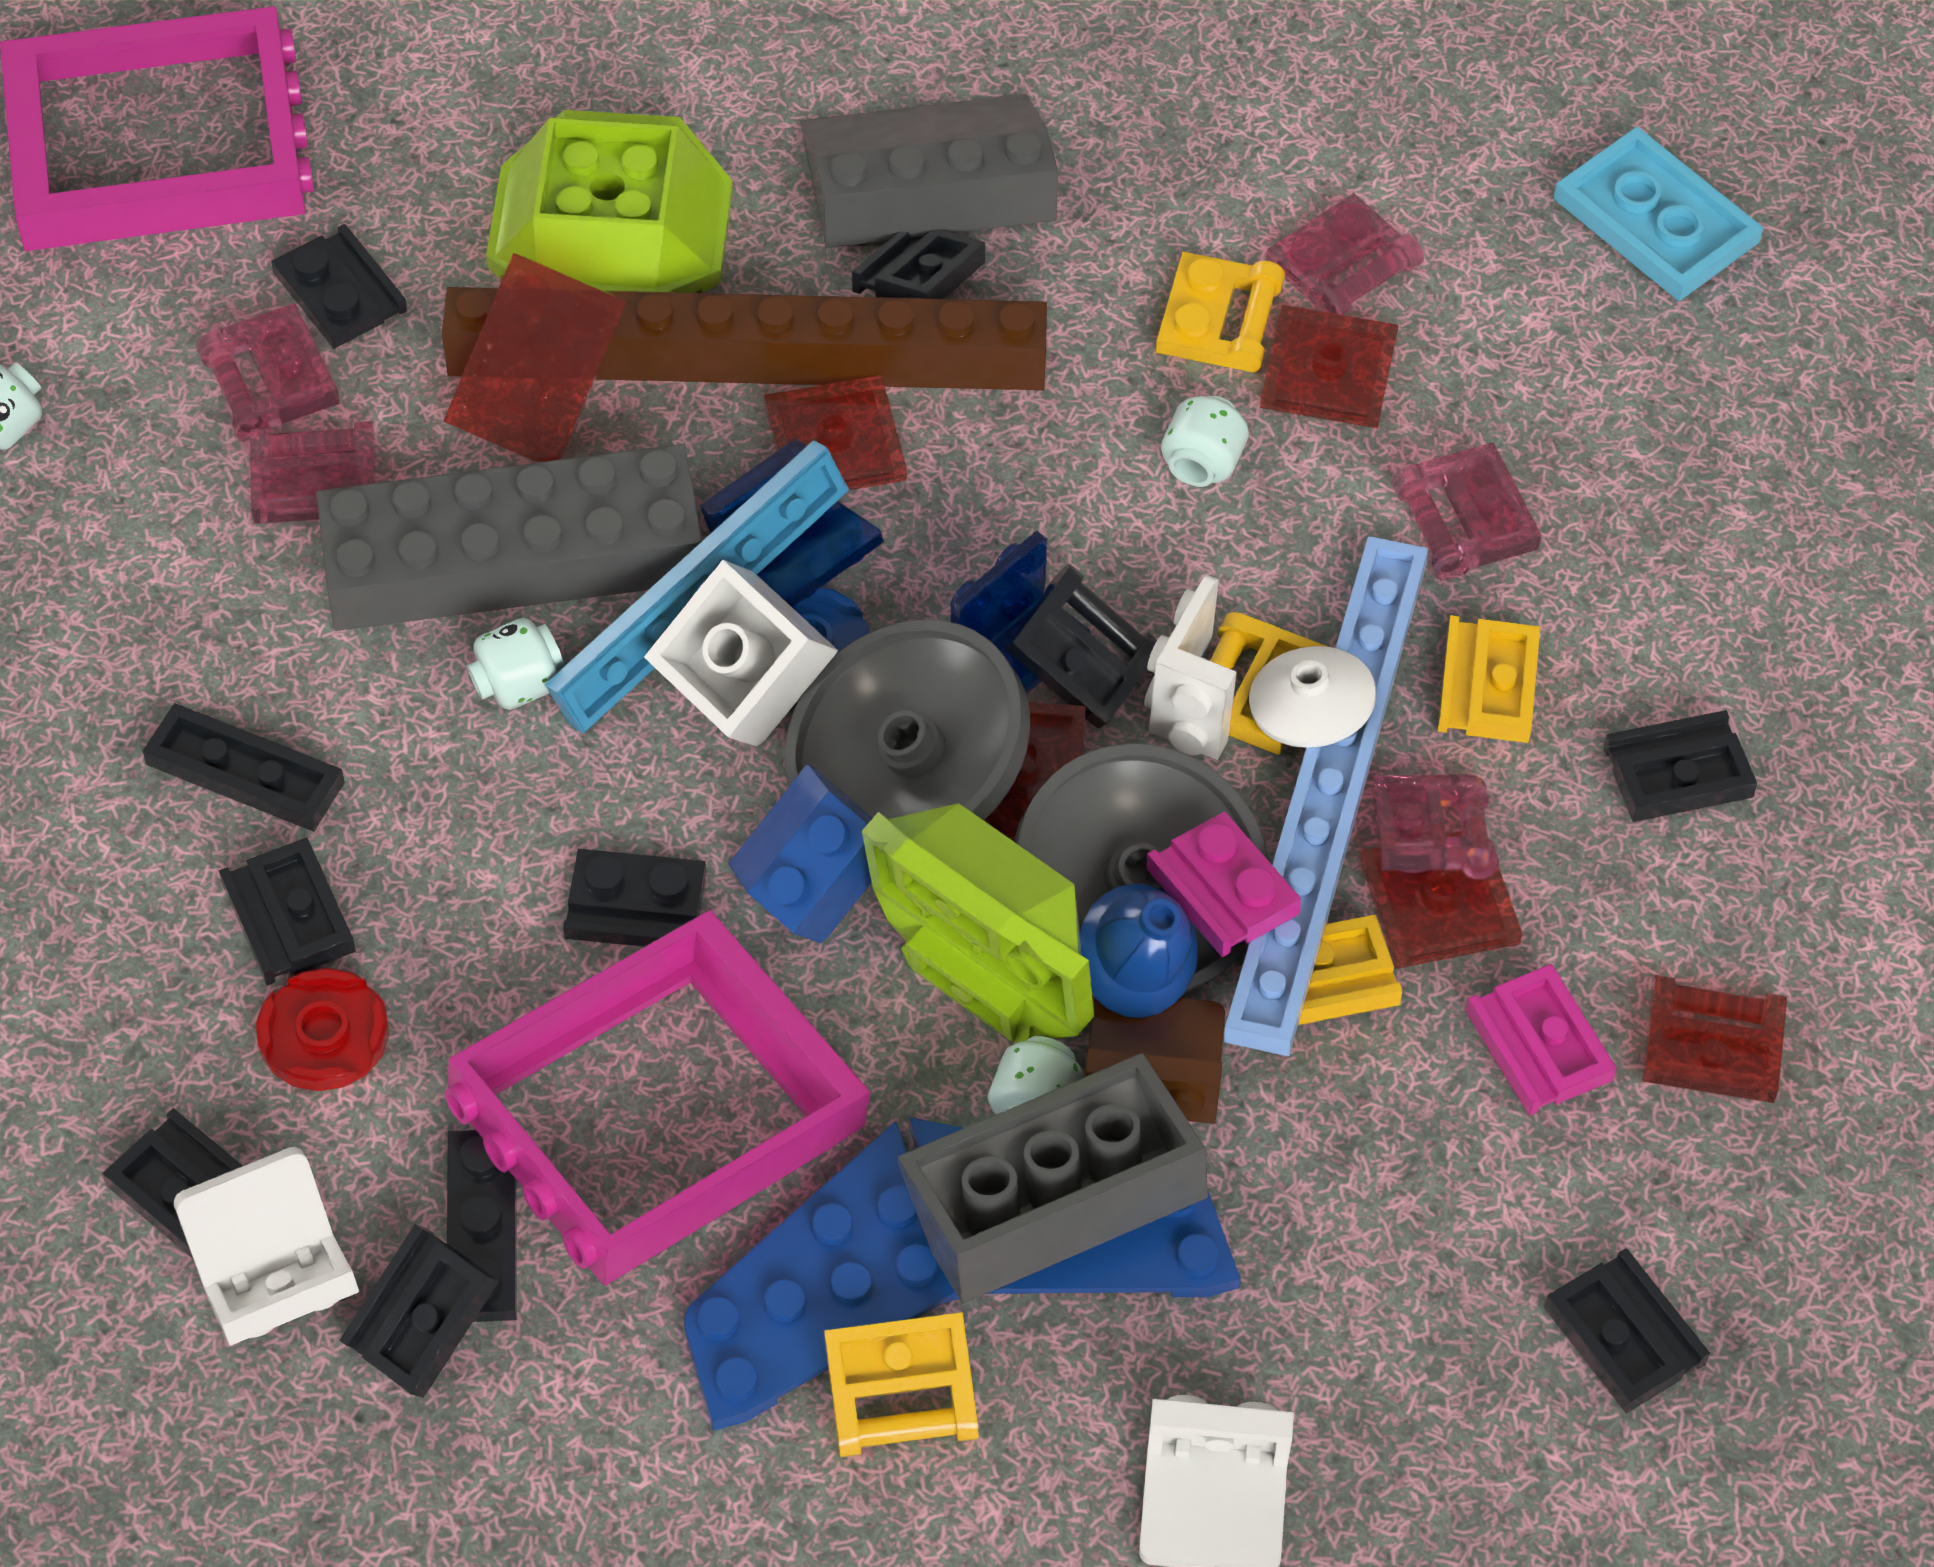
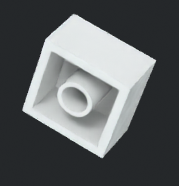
M722 560L644 658L727 737L758 746L767 739L838 650L754 572Z

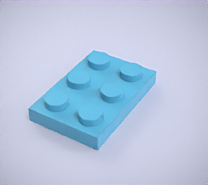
M1638 126L1556 183L1553 197L1556 202L1679 302L1760 243L1764 228Z

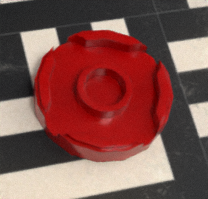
M333 968L302 971L287 979L288 985L282 987L276 994L273 990L263 1001L256 1021L260 1055L275 1076L293 1087L313 1091L343 1088L366 1076L383 1057L390 1035L385 1003L378 992L376 994L373 989L366 985L364 979L353 972Z

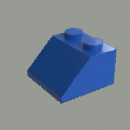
M807 763L728 864L747 893L792 933L821 943L829 937L871 884L862 830L873 817L815 767Z

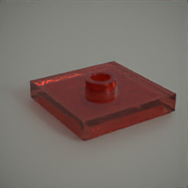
M1282 305L1261 395L1260 408L1378 429L1399 325Z
M882 375L764 395V407L780 470L814 440L827 447L849 490L907 481V468Z
M1485 826L1361 851L1360 863L1395 969L1519 945L1521 943L1522 931Z

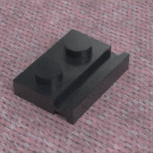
M346 224L337 227L338 233L328 239L321 235L271 261L275 276L333 349L385 323L384 320L397 313L401 315L407 312L405 297Z
M941 229L931 230L925 236L910 238L909 232H899L852 271V292L861 294L865 289L875 291V297L945 299L985 263V242Z
M1727 710L1606 734L1603 749L1606 756L1611 758L1614 766L1612 772L1633 822L1754 797L1757 781L1737 734L1732 733L1728 724L1730 717Z
M308 838L246 860L247 866L231 872L228 867L219 870L224 890L266 986L275 983V977L293 971L294 975L302 971H307L356 952L353 937Z
M578 849L568 899V913L563 926L564 939L641 947L651 944L699 916L706 877V861Z
M173 1108L166 1114L167 1120L154 1131L151 1128L111 1164L102 1175L106 1186L193 1259L174 1208L175 1197L183 1190L243 1167V1165Z
M414 1224L339 1341L348 1347H352L362 1355L363 1359L411 1395L424 1398L497 1286L499 1280L451 1245L441 1241L429 1229Z
M1627 1248L1618 1252L1615 1259L1605 1265L1603 1263L1598 1264L1546 1297L1544 1309L1626 1414L1681 1381L1683 1375L1694 1368H1697V1370L1702 1368L1708 1361L1710 1352Z

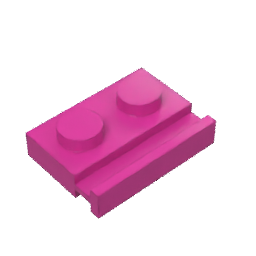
M1225 811L1171 840V847L1160 853L1156 849L1147 853V870L1168 895L1180 903L1187 917L1221 957L1228 955L1231 947L1244 940L1247 944L1300 914V896Z
M1552 964L1494 987L1492 993L1479 998L1478 995H1474L1468 998L1465 1010L1529 1116L1538 1113L1539 1108L1552 1102L1557 1105L1613 1081L1617 1069Z

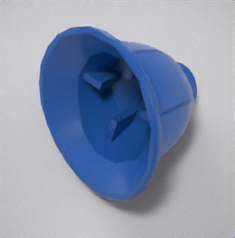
M1129 884L1116 887L1105 893L1091 906L1083 920L1079 934L1081 955L1089 960L1092 994L1095 999L1110 1011L1131 1018H1145L1157 1015L1171 1007L1185 993L1197 965L1198 945L1195 929L1180 903L1166 892L1150 885Z

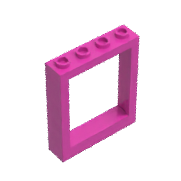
M276 6L0 41L15 217L24 251L306 214L303 193L314 192L310 159L309 157L298 158L297 149L308 148L303 113L292 115L291 106L302 105L297 70L286 72L285 65L295 63L296 54L292 29H280ZM259 54L274 164L50 194L40 82Z
M709 910L450 1057L448 1062V1088L445 1090V1099L455 1118L464 1125L471 1123L483 1138L485 1150L492 1163L501 1172L509 1170L521 1184L525 1200L532 1212L541 1220L549 1218L562 1234L565 1249L573 1262L581 1269L589 1267L599 1281L606 1286L828 1151L862 1128L866 1122L871 1092L715 914ZM691 983L806 1117L610 1234L496 1095Z

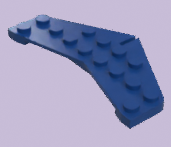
M909 1117V1129L916 1148L963 1129V1127ZM897 1121L882 1132L688 1307L684 1318L686 1341L713 1431L751 1420L775 1406L778 1398L827 1371L825 1330L916 1319L943 1303L959 1299L932 1254L899 1168L897 1156L906 1153V1149ZM1208 1192V1198L987 1294L1170 1292L1171 1297H1210L1239 1289L1241 1278Z

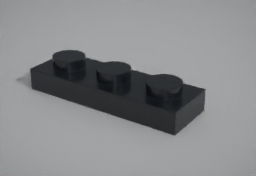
M176 703L172 705L143 749L145 763L150 767L313 832L345 783L341 768Z
M476 1130L448 1131L447 1244L499 1280L473 1322L517 1320V1179L509 1170L501 1172L492 1163L485 1150L483 1138Z

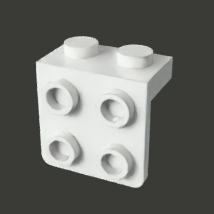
M1206 574L1196 592L1187 589L1181 597L1174 616L1176 627L1170 638L1161 635L1153 647L1147 669L1155 674L1148 687L1144 707L1151 709L1149 733L1169 740L1177 750L1187 755L1204 754L1218 760L1228 742L1237 672L1203 659L1212 642L1219 582L1217 578Z
M290 1147L183 1190L175 1197L174 1208L205 1293L230 1346L248 1338L262 1336L274 1327L310 1312L327 1309L337 1301L359 1292L353 1271L332 1233L309 1162L300 1148Z
M1177 1395L1167 1400L1153 1399L1139 1555L1142 1561L1149 1565L1166 1567H1280L1286 1475L1292 1443L1294 1412L1278 1411L1274 1406L1262 1402H1246L1237 1407L1213 1405L1191 1395Z

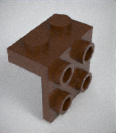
M1179 998L1171 1007L1160 1014L1145 1018H1131L1110 1011L1094 999V1017L1092 1018L1085 1077L1143 1053L1188 1121L1215 1124L1222 1072L1224 1007L1215 1001Z

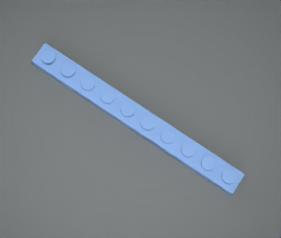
M1370 536L1367 538L1336 649L1354 655L1370 670L1376 687L1375 706L1367 722L1351 736L1334 744L1306 748L1272 864L1300 896V914L1249 943L1225 1025V1043L1290 1056L1428 558V548Z

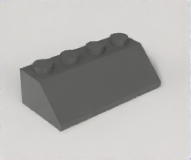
M1143 1053L897 1156L899 1168L932 1254L962 1304L1208 1198L1206 1147Z

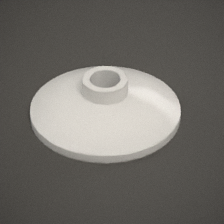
M1324 646L1298 648L1274 658L1259 671L1249 693L1251 714L1260 730L1280 743L1304 748L1334 744L1351 736L1367 722L1376 702L1375 682L1367 666L1360 659L1346 651Z

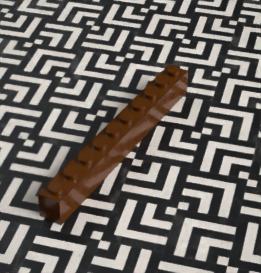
M447 287L442 340L448 376L1044 391L1047 302L477 287Z

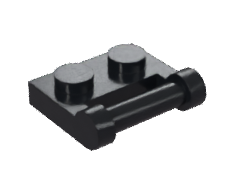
M1067 564L1047 586L1044 595L1004 646V649L1089 723L1099 729L1108 724L1147 671L1148 661L1157 639L1150 633H1146L1144 636L1140 634L1082 583L1084 575L1071 564ZM1066 602L1126 654L1124 662L1062 609Z

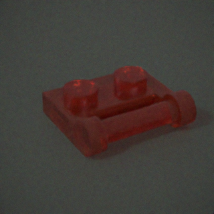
M1655 974L1651 990L1642 1082L1774 1103L1779 1091L1787 996L1766 993L1763 999L1675 984V977ZM1672 1010L1761 1024L1760 1029L1675 1016L1672 1015Z

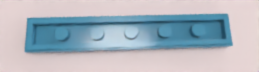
M813 440L544 684L570 725L584 734L655 669L644 656L722 560L750 570L757 575L849 491L827 447Z

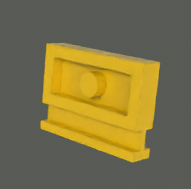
M1450 615L1437 732L1447 733L1448 728L1466 730L1467 736L1529 743L1532 729L1540 626L1478 619V623L1473 624L1459 622L1460 616Z
M1376 914L1326 924L1298 1025L1401 1005L1402 988L1400 982L1397 983L1393 973L1394 965Z

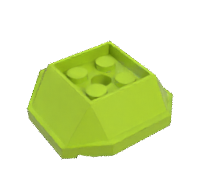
M563 110L556 118H548L535 136L501 165L486 252L487 267L501 280L505 278L514 288L679 293H695L700 290L704 293L721 283L733 196L732 179L680 117Z
M959 803L891 819L878 812L864 827L862 836L872 887L887 920L906 941L901 950L911 970L1011 1042L1027 1041L1028 1038L1033 1036L1057 1039L1078 1036L1094 1017L1089 960L1081 955L1074 883Z

